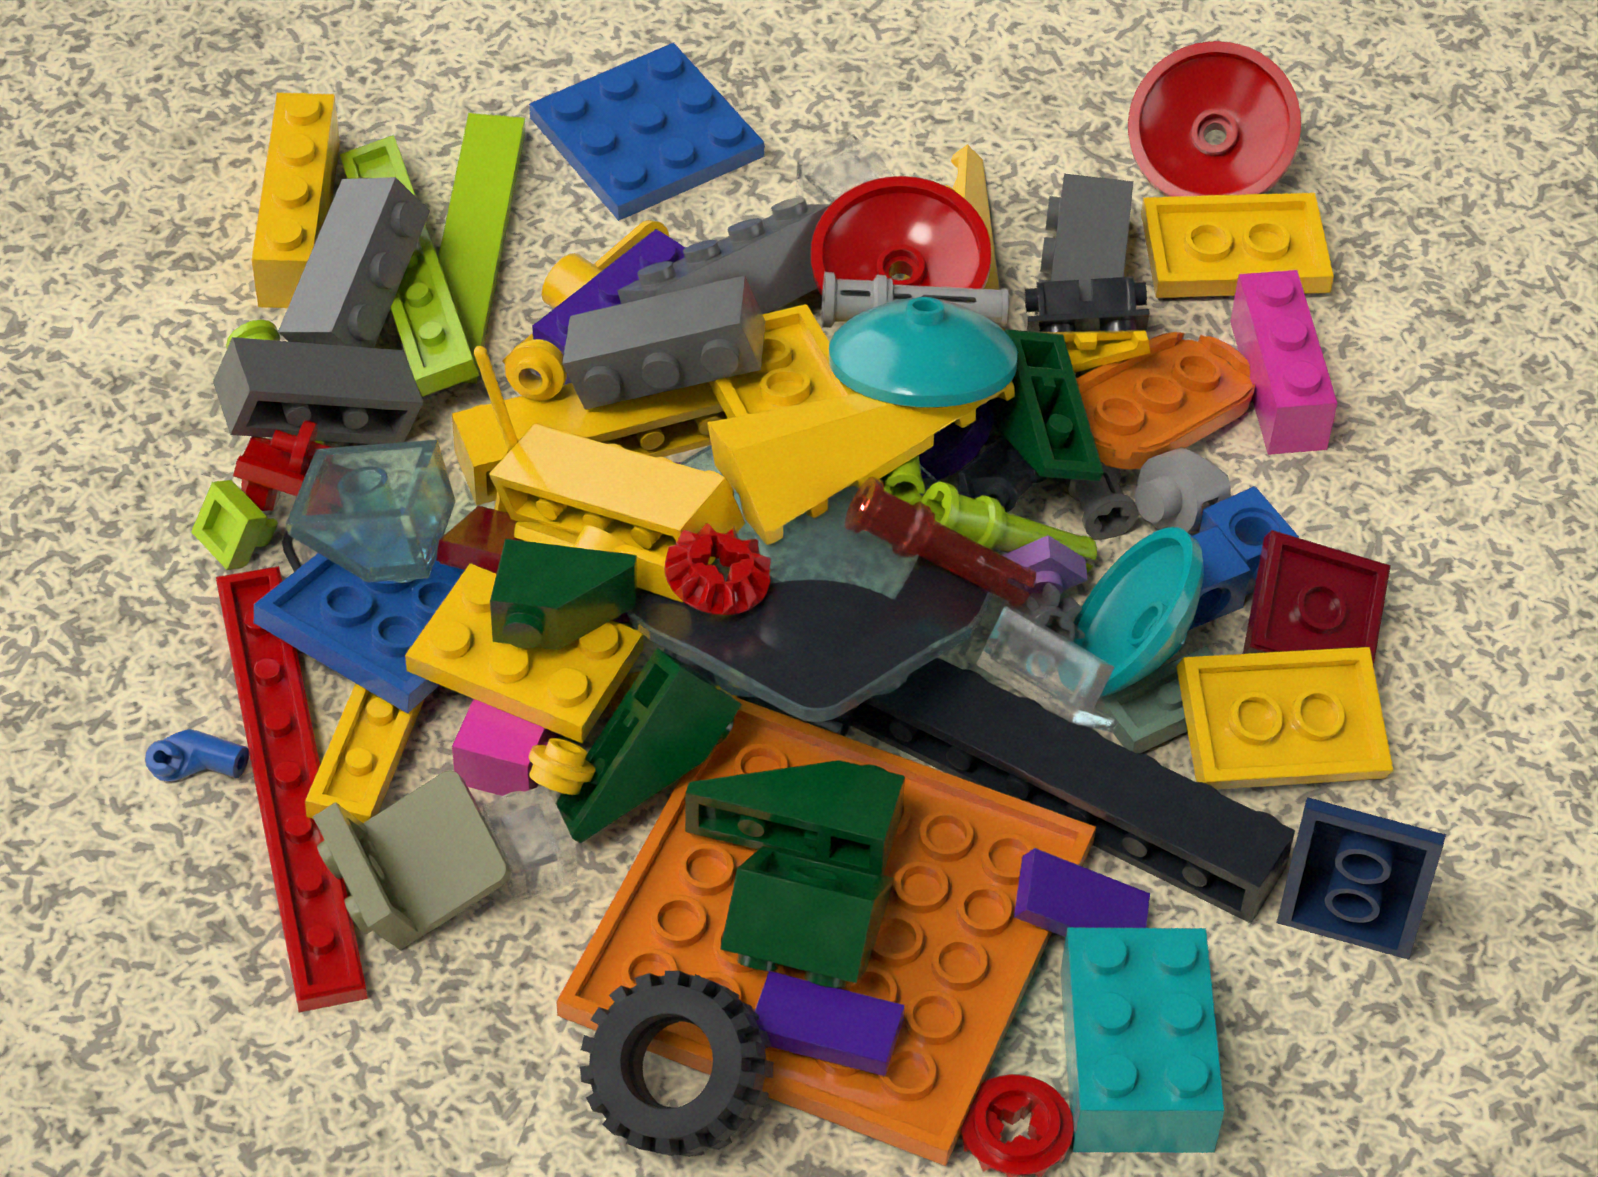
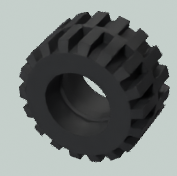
M665 971L664 976H656L648 973L636 977L637 985L632 988L621 985L609 995L614 1001L612 1006L608 1010L598 1007L590 1021L598 1025L594 1037L584 1035L580 1051L590 1053L589 1066H580L581 1082L591 1084L593 1094L587 1096L586 1099L592 1111L603 1114L606 1120L602 1125L613 1135L624 1137L627 1139L626 1144L640 1150L671 1156L682 1155L691 1157L704 1155V1150L710 1148L720 1150L733 1143L730 1136L737 1131L745 1133L755 1122L750 1117L756 1106L764 1108L769 1093L762 1091L765 1077L773 1078V1062L766 1060L765 1049L772 1046L768 1033L759 1029L756 1023L760 1017L750 1005L743 1003L739 999L740 995L723 985L696 974L693 976L681 971ZM689 1022L701 1028L709 1040L713 1055L712 1072L707 1085L695 1099L681 1107H667L659 1104L646 1087L643 1076L645 1052L652 1039L661 1030L674 1023Z

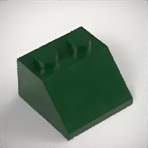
M762 846L737 868L720 950L738 954V963L757 970L776 971L779 964L805 970L804 978L821 986L843 988L846 985V981L857 983L868 968L892 891L894 878Z

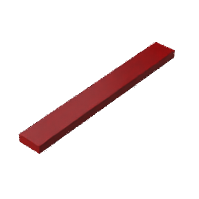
M277 566L216 577L298 1011L300 1013L368 999L353 921L345 905V899L348 897L344 878H336L324 863L317 848V845L324 841V838L315 820L306 816L305 800L319 770L320 761L297 650L294 646L253 623L254 604L282 582L280 568Z

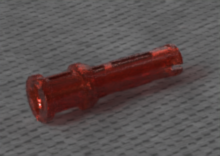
M875 477L868 478L861 485L847 510L845 518V528L854 534L860 533L863 530L891 544L892 552L901 558H913L918 554L930 562L1004 599L1014 607H1020L1030 594L1008 583V578L1031 588L1035 585L1036 571L1034 569L1024 567L950 527L935 521V514L931 511L929 505L921 501L913 505L884 490V483Z

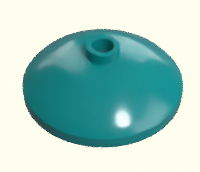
M917 297L892 301L852 317L832 336L829 343L828 359L829 366L834 375L847 387L864 396L904 406L948 407L979 401L1005 388L1015 376L1018 353L1012 339L989 318L953 302L931 297Z
M1179 527L1160 529L1133 545L1107 570L1086 598L1081 607L1082 610L1073 622L1085 633V637L1074 639L1072 645L1067 650L1068 660L1065 662L1061 660L1062 679L1069 689L1084 698H1097L1115 694L1153 673L1180 650L1196 614L1204 577L1202 549L1196 538Z

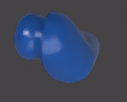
M192 729L183 730L163 740L155 741L148 747L145 754L146 767L154 777L161 781H177L205 769L233 778H239L244 772L249 759V749L246 746Z

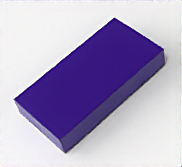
M1034 848L1022 856L1014 917L1066 937L1067 928H1146L1150 893Z
M769 971L755 1012L760 1017L756 1023L759 1029L768 1033L773 1048L885 1076L904 1020L905 1005L839 988L821 986L807 980Z

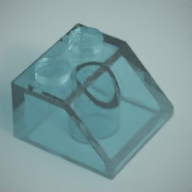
M438 440L316 449L285 524L288 534L366 582L395 581L404 583L416 579L429 578L437 556L439 539L444 536L456 502Z

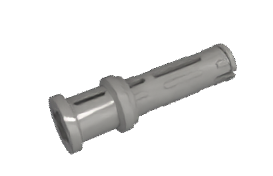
M825 272L822 291V327L832 328L834 322H847L863 311L892 301L931 297L959 304L989 318L1000 328H1006L1009 293L1008 289L1004 288L993 290L952 288L947 286L893 285L892 278H887L886 275H876L874 281L837 279L833 272Z

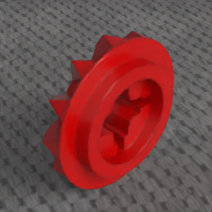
M706 523L698 533L683 530L676 544L669 546L664 572L672 591L689 606L711 614L731 615L742 613L755 607L765 597L771 581V558L760 555L758 539L744 541L739 539L734 526L724 534L716 532ZM710 557L719 559L723 567H730L727 582H725L723 574L719 573L715 565H708Z
M1018 1074L997 1076L983 1082L961 1127L964 1152H971L978 1159L983 1172L991 1168L1005 1173L1007 1177L1029 1174L1042 1177L1048 1168L1057 1162L1063 1163L1074 1132L1071 1110L1061 1094L1042 1080ZM1031 1112L1027 1134L1031 1139L1018 1135L1012 1141L1001 1142L1004 1132V1124L1001 1121L1014 1125L1020 1118L1024 1120Z

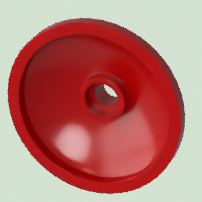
M1208 41L1192 44L1176 50L1160 60L1140 82L1132 99L1128 116V136L1134 160L1148 182L1166 197L1265 194L1289 169L1297 152L1301 135L1299 101L1285 73L1262 53L1241 44L1225 41ZM1219 130L1226 135V138L1222 143L1212 145L1205 140V136L1210 131Z
M884 177L853 187L827 208L813 234L811 268L814 281L821 295L825 272H833L837 279L874 281L876 275H886L887 278H891L896 274H905L910 278L906 280L892 278L893 285L984 289L991 268V243L987 228L979 213L964 197L940 183L918 177Z

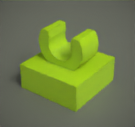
M232 480L214 481L211 483L191 533L226 570L240 569L248 565L255 546L262 547L269 544L278 522L274 518H268Z

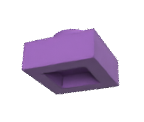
M1049 535L997 557L998 580L1016 591L1023 588L1029 594L1042 593L1044 586L1048 582L1052 583L1060 591L1061 595L1064 590L1088 581L1085 558Z

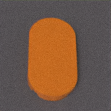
M1169 332L1149 339V354L1102 365L1076 378L1100 461L1105 466L1114 468L1141 469L1149 458L1177 448H1187L1241 417L1250 406L1255 388V383L1253 384L1250 379L1248 360L1234 347L1217 338L1200 335L1198 341L1183 340L1185 333Z

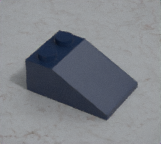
M1307 797L1276 923L1409 960L1446 834Z

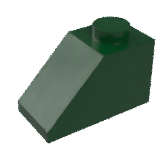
M505 539L490 598L493 642L511 644L519 648L538 647L559 650L635 607L637 600V555Z

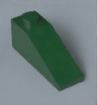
M1006 329L1005 333L1014 342L1018 353L1017 370L1012 379L1015 397L1008 401L1000 397L992 399L994 426L1041 477L1100 481L1104 474L1063 334Z
M656 648L585 758L586 761L595 767L592 781L584 782L580 793L577 795L561 793L548 815L570 838L581 844L706 761L715 745L723 742L729 735L734 724V716L742 704L717 683L661 649Z
M837 760L689 782L685 792V832L754 849H760L762 846L883 875L902 816L905 776L888 772L875 765H857Z

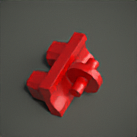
M305 420L297 436L277 429L273 434L272 440L251 436L245 452L236 461L233 474L234 477L242 479L241 490L263 512L274 510L281 492L300 497L302 501L297 519L304 525L323 531L328 530L338 510H343L353 492L361 468L334 460L336 448L315 442L318 431V423Z

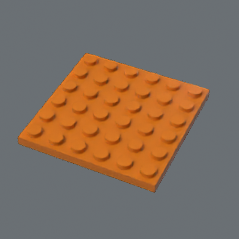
M734 697L742 706L734 716V724L729 735L723 742L715 745L706 761L683 775L678 781L558 997L557 1016L596 1031L598 1025L590 1020L598 1007L608 1010L612 1006L614 1001L609 995L621 985L627 988L636 986V977L648 973L664 976L665 971H681L693 976L696 974L723 985L740 995L739 999L743 1003L750 1005L755 1011L769 971L746 967L737 962L738 954L720 950L737 868L758 849L685 832V792L689 782L837 760L857 765H875L888 772L905 776L902 816L883 873L885 876L894 878L892 891L867 970L857 983L846 981L845 987L839 988L905 1005L904 1020L886 1075L882 1076L769 1047L765 1049L766 1060L773 1062V1078L765 1077L762 1091L769 1093L768 1098L946 1166L960 1137L961 1127L981 1084L985 1082L1052 935L1051 931L1014 917L1022 856L1036 848L1083 867L1094 843L1096 827ZM779 964L778 970L771 971L806 980L804 978L805 970ZM678 1022L667 1026L652 1039L647 1048L649 1052L711 1075L713 1055L709 1040L702 1029L692 1023Z

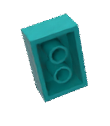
M1067 928L1060 974L1069 1105L1074 1122L1073 1152L1215 1153L1224 1115V1101L1206 928Z

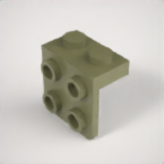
M448 770L439 774L364 823L336 802L313 816L324 838V841L317 845L320 856L336 878H344L352 894L345 899V905L353 921L363 933L368 934L374 931L400 951L506 884L511 876V868L466 782L455 771Z

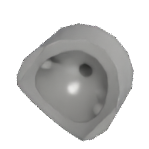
M1181 447L1149 458L1141 467L1138 478L1135 504L1142 518L1151 522L1158 530L1168 527H1179L1189 533L1200 529L1203 509L1231 497L1230 481L1228 475L1214 464L1193 451ZM1204 502H1208V503L1210 504V505L1202 506V504H1203Z

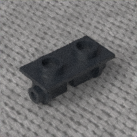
M1133 276L1091 279L1092 301L1080 302L1079 280L1036 282V288H1025L1026 313H1038V316H1027L1026 331L1146 330L1150 311L1149 309L1136 310V306L1147 305L1146 282H1134Z
M1001 436L958 473V494L973 499L982 495L997 499L1005 509V512H1009L1017 505L1019 497L1032 486V483L1042 482L1047 477H1041L1004 436Z

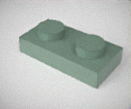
M1205 646L1183 657L1214 656V654ZM1183 657L1159 667L1147 677L1122 691L1098 697L1096 712L1123 747L1135 753H1142L1187 732L1176 668Z

